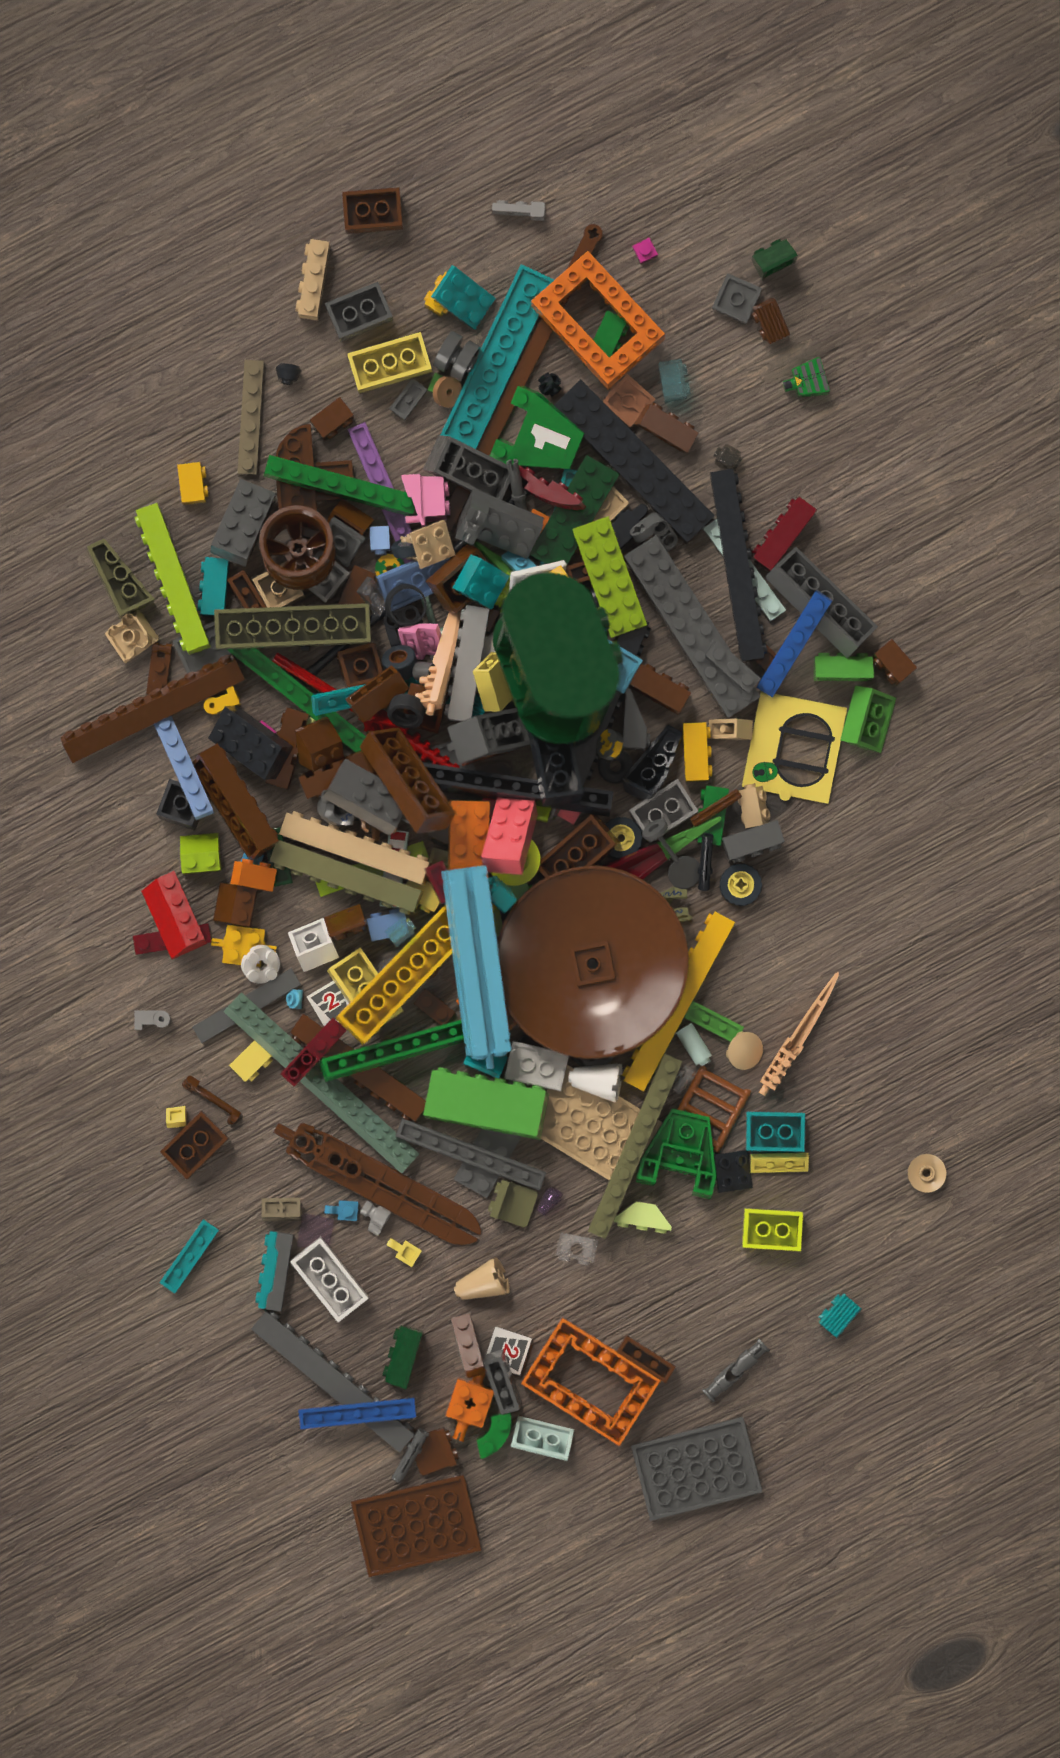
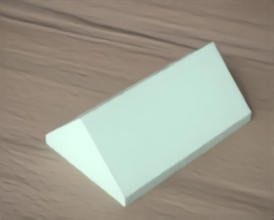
M518 1416L511 1447L567 1461L574 1429Z

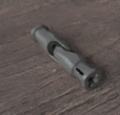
M758 1338L757 1342L749 1350L746 1349L739 1355L736 1363L733 1362L714 1378V1382L706 1389L703 1388L702 1391L714 1403L715 1398L720 1393L726 1392L743 1376V1371L752 1368L758 1362V1359L770 1350ZM729 1369L736 1376L733 1380L725 1378L726 1372Z

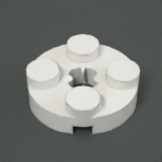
M257 945L249 949L250 952L244 955L241 961L242 972L248 980L257 984L274 980L280 968V959L277 953L266 945ZM262 960L265 963L262 968L257 967V963Z

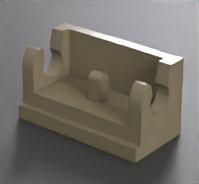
M262 1198L263 1221H302L301 1198Z

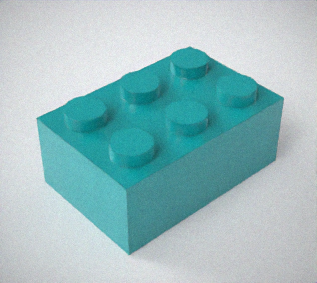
M746 1112V1151L804 1152L805 1113Z

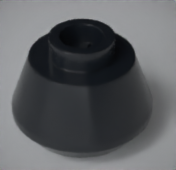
M280 363L276 367L277 377L281 380V384L293 385V382H297L302 372L299 366Z

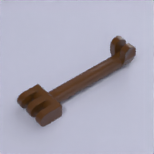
M188 1076L182 1082V1086L191 1093L193 1091L197 1092L229 1113L230 1116L227 1119L229 1125H233L237 1121L241 1112L200 1086L199 1080L193 1076Z

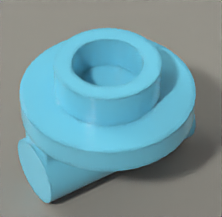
M292 989L286 996L287 1005L292 1009H302L303 990Z

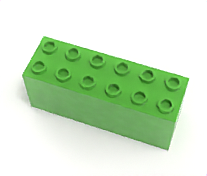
M438 1067V1070H432L423 1115L427 1119L541 1140L549 1094L541 1086L532 1085V1088H528L524 1083L513 1082L512 1085L508 1084L506 1080L494 1078V1081H490L489 1078L483 1075L476 1074L474 1078L470 1077L466 1072L457 1071L456 1074H453L449 1069Z

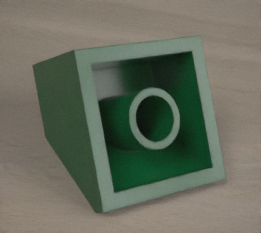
M778 239L770 244L771 247L767 249L762 247L753 252L754 255L751 260L761 280L796 263L798 255L787 239L783 241Z

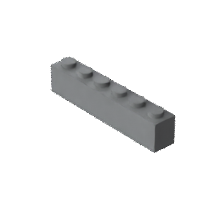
M466 605V610L462 609L460 620L464 621L463 628H459L457 639L461 640L460 647L455 648L454 658L457 659V665L452 666L451 677L454 678L453 685H449L448 696L451 697L450 704H446L445 715H448L447 719L450 721L462 722L472 718L477 689L473 670L481 663L490 611L488 608Z

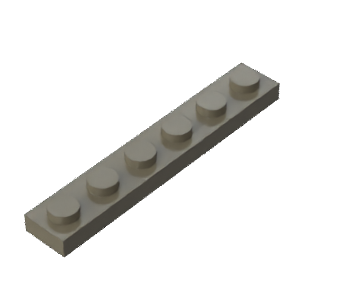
M245 360L238 457V474L257 475L264 361Z

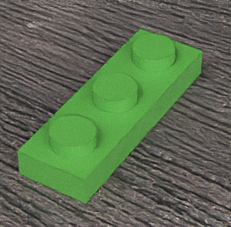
M692 1001L684 1017L730 1042L738 1032H742L744 1029L743 1026L695 1001Z

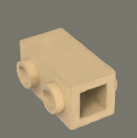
M755 783L744 785V789L739 790L742 798L738 800V803L742 809L741 820L745 824V828L769 823L770 811L766 806L767 795L765 790H763V786L756 787Z

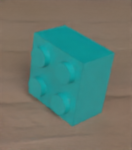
M470 554L452 588L476 603L492 610L510 576L485 560Z

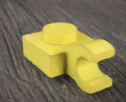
M392 1238L387 1243V1246L398 1252L395 1257L411 1267L422 1251L406 1240L403 1245Z

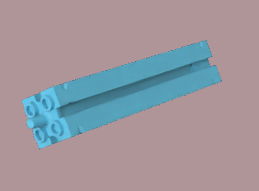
M474 866L441 871L444 881V896L464 1043L466 1044V1055L472 1056V1059L476 1060L486 1059L487 1069L494 1068L493 1056H505L506 1052L511 1051V1045L509 1043L510 1038L487 867Z

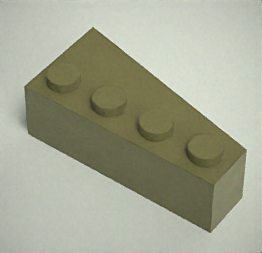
M105 539L87 546L86 551L119 619L125 614H131L154 603L155 599L149 594L143 584L134 576L132 571L124 564Z

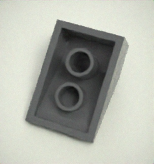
M626 689L622 749L645 751L646 746L649 747L650 734H647L646 725L631 689Z

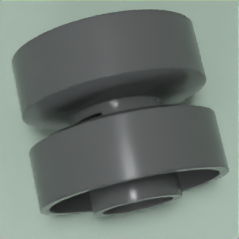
M451 331L442 344L433 366L445 372L452 364L450 376L462 382L473 369L481 346L469 340L461 350L463 336Z

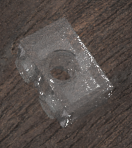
M560 1232L556 1256H559V1260L570 1262L571 1259H576L578 1264L589 1266L590 1262L594 1263L598 1239ZM574 1244H579L582 1247V1252L578 1255L571 1252V1247Z

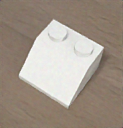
M324 918L288 932L303 972L339 958L334 942L328 934Z

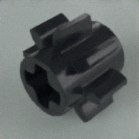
M547 372L538 379L541 383L538 386L539 391L545 396L550 395L553 397L562 389L559 386L561 379L555 373L549 374Z

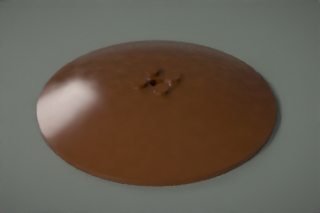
M575 867L557 872L541 880L531 887L513 906L505 919L497 942L504 1001L510 1015L539 1044L571 1057L585 1059L612 1057L626 1053L644 1044L655 1036L672 1017L681 1001L687 982L689 969L687 942L681 923L673 908L655 888L644 880L623 870L611 867ZM590 959L598 961L596 969L588 967L587 963Z

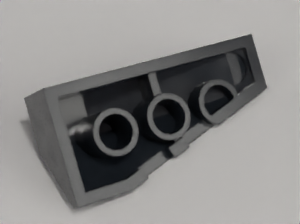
M670 725L663 729L621 779L625 792L639 800L653 798L664 785L683 737L681 731Z

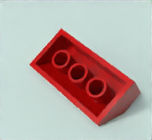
M175 871L155 879L141 891L171 959H175L207 944Z

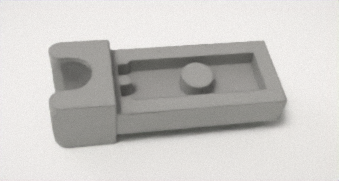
M498 200L497 203H492V214L531 216V220L543 221L545 217V202H531V205H527V202L518 201L516 204H508V201Z

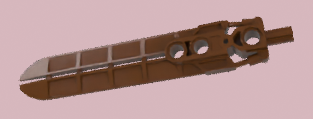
M280 1123L276 1126L273 1133L290 1142L286 1152L296 1161L300 1160L307 1167L449 1243L466 1245L475 1243L478 1238L455 1227V1224L458 1223L478 1235L481 1234L477 1219L463 1206L337 1138L314 1129L315 1127L301 1123L296 1132ZM307 1133L322 1135V1144L317 1145L315 1138ZM304 1136L307 1139L304 1147L297 1146V1137ZM296 1150L305 1155L313 1152L315 1157L310 1162H307ZM333 1154H338L341 1158L338 1165L330 1163V1157ZM350 1163H354L358 1167L355 1174L347 1172V1166ZM361 1172L376 1179V1182L374 1183L360 1175ZM379 1183H384L385 1185L402 1193V1195L398 1196L388 1191L387 1189L379 1186ZM408 1196L426 1206L427 1209L424 1210L405 1200L404 1197ZM432 1209L435 1212L447 1217L448 1219L452 1220V1223L450 1224L440 1219L439 1217L429 1213L430 1210Z

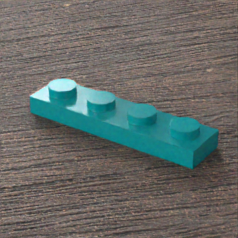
M203 1219L159 1283L176 1294L219 1229Z

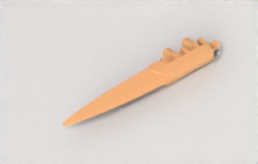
M461 610L456 614L449 612L436 655H434L432 661L435 666L429 667L430 675L420 677L419 679L420 684H425L426 691L416 693L415 696L421 699V703L427 709L426 714L430 716L434 714L435 710L441 709L451 675L450 669L457 642Z
M839 972L834 974L819 994L792 1036L786 1038L760 1082L764 1085L759 1093L763 1096H766L770 1088L775 1091L777 1085H780L782 1077L786 1075L787 1069L791 1067V1062L801 1053L804 1048L802 1045L819 1018L838 979Z

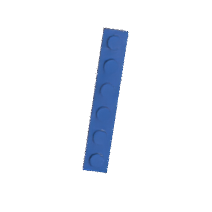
M815 591L756 688L770 697H774L833 600L819 591Z
M415 1398L299 1409L300 1429L416 1418Z

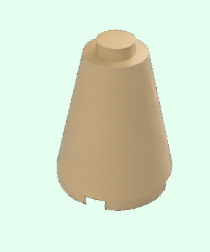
M492 1258L457 1281L454 1287L456 1296L462 1300L508 1294L510 1292L508 1278L505 1279L504 1277L505 1269L500 1260Z

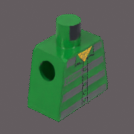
M816 357L791 370L792 378L782 381L785 392L796 389L799 398L827 395L830 392L820 357Z

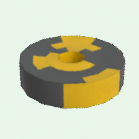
M607 729L600 735L596 746L599 757L605 760H613L620 754L623 746L621 733L613 729Z

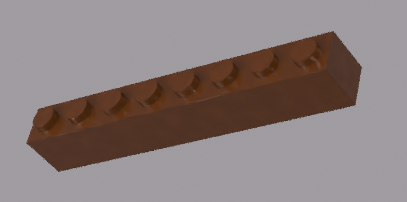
M302 1014L290 1031L293 1034L291 1038L300 1045L302 1042L308 1044L323 1027L305 1014ZM338 1039L323 1057H331L354 1049ZM380 1067L350 1075L356 1079L354 1081L356 1085L362 1089L365 1086L371 1090L370 1094L378 1100L383 1098L387 1101L385 1104L393 1111L396 1109L402 1112L401 1116L408 1121L414 1120L416 1122L425 1109V1099Z

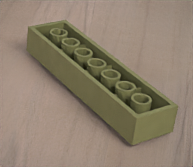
M369 603L214 610L216 650L368 644L371 642Z

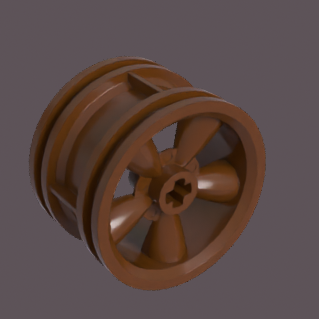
M288 506L273 513L264 523L260 532L259 546L265 568L269 576L276 583L292 590H305L317 586L329 576L335 564L336 550L331 528L320 513L305 506ZM302 526L318 531L308 541L301 538ZM285 529H287L291 538L287 544L274 540ZM325 547V551L319 560L312 557L313 549ZM299 548L301 553H297L295 550ZM285 554V558L288 561L281 567L270 556ZM305 564L307 569L296 570L297 565Z

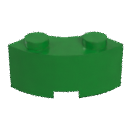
M511 1412L503 1415L498 1413L491 1416L492 1423L489 1430L477 1438L481 1459L494 1454L505 1443L511 1428Z

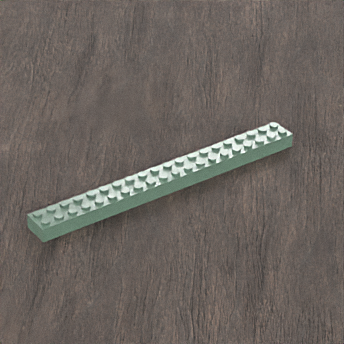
M242 992L224 1010V1013L285 1068L304 1049ZM319 1062L300 1080L303 1085L400 1173H403L419 1155L405 1140L395 1137L396 1132L338 1079L325 1082Z

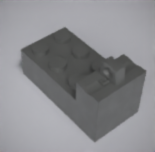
M438 435L423 468L424 471L436 477H444L445 480L470 492L476 489L502 500L510 483L509 472L505 463L450 436Z
M473 489L458 519L455 538L472 545L477 538L527 559L542 530L544 517Z
M516 708L475 716L447 727L452 743L447 744L449 752L455 751L459 764L486 756L514 751L530 745L528 731L524 727Z

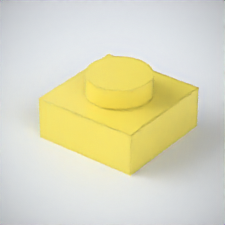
M185 1106L166 1108L167 1128L187 1125V1110Z

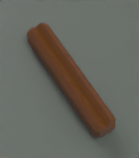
M735 789L690 819L694 827H697L741 799V793L738 789Z

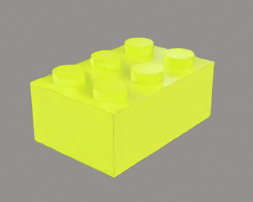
M744 1208L742 1247L801 1251L803 1212Z

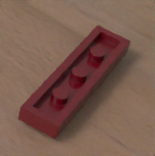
M209 924L199 925L206 943H211ZM160 932L133 936L135 955L167 950Z

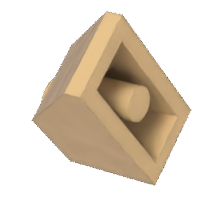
M709 720L711 737L708 739L752 740V720Z

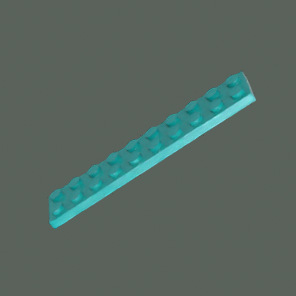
M522 264L520 265L477 356L478 359L469 373L440 435L450 436L474 449L477 448L539 317L538 313L531 307V300L551 284L554 279Z

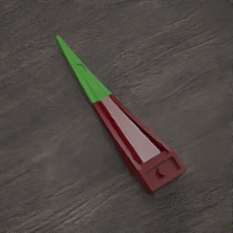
M721 816L665 839L672 851L677 853L721 820ZM657 842L605 864L603 867L623 870L643 880L671 856L662 843Z

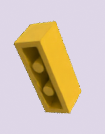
M706 722L683 723L685 782L708 781L709 777L712 776V765H708V757H711V746H707V738L711 736L710 727H706Z

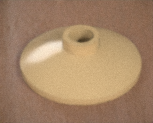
M922 1154L914 1158L910 1163L908 1179L911 1185L918 1191L933 1192L938 1190L945 1182L946 1168L938 1157L931 1154ZM926 1169L930 1171L928 1177L923 1175V1171Z

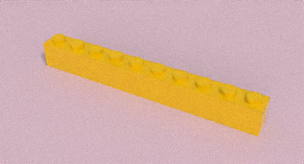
M715 911L713 915L708 914L704 922L707 925L705 930L699 931L695 938V941H697L695 948L691 947L688 951L689 969L687 982L677 1009L666 1025L655 1036L642 1044L640 1050L635 1049L631 1057L634 1060L632 1065H627L622 1073V1076H624L623 1081L644 1092L735 923L734 921Z

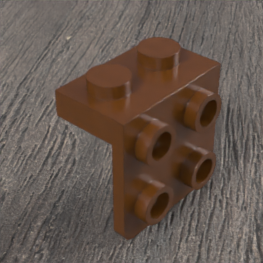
M443 1426L428 1432L429 1436L421 1447L422 1451L415 1458L420 1474L426 1475L448 1466L457 1465L459 1455L456 1448L452 1449L450 1441H453L450 1431H446Z

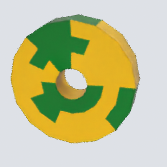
M386 554L380 557L375 565L376 576L387 572V567L389 566L396 568L403 565V560L395 558L393 554Z

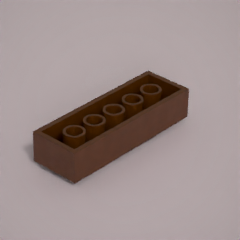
M400 728L370 731L360 748L416 834L447 829L456 813Z
M216 744L199 753L192 764L200 782L248 859L254 861L270 852L279 841L278 835L269 826L266 815L257 807L256 799L247 791L246 783L240 780L236 767L230 764L225 750Z

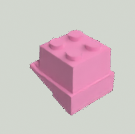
M420 474L402 475L407 495L412 497L418 514L405 516L406 523H421L423 528L427 526V522L447 521V515H450L449 501H446V496H449L448 482H445L444 477H421Z

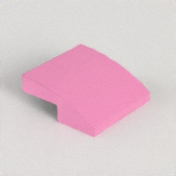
M414 624L398 629L401 644L411 647L417 659L423 660L425 655H436L441 637L438 624Z

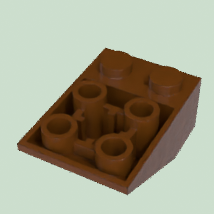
M360 904L324 917L328 934L331 939L336 941L348 938L347 934L351 932L355 935L366 931L365 927L368 926Z

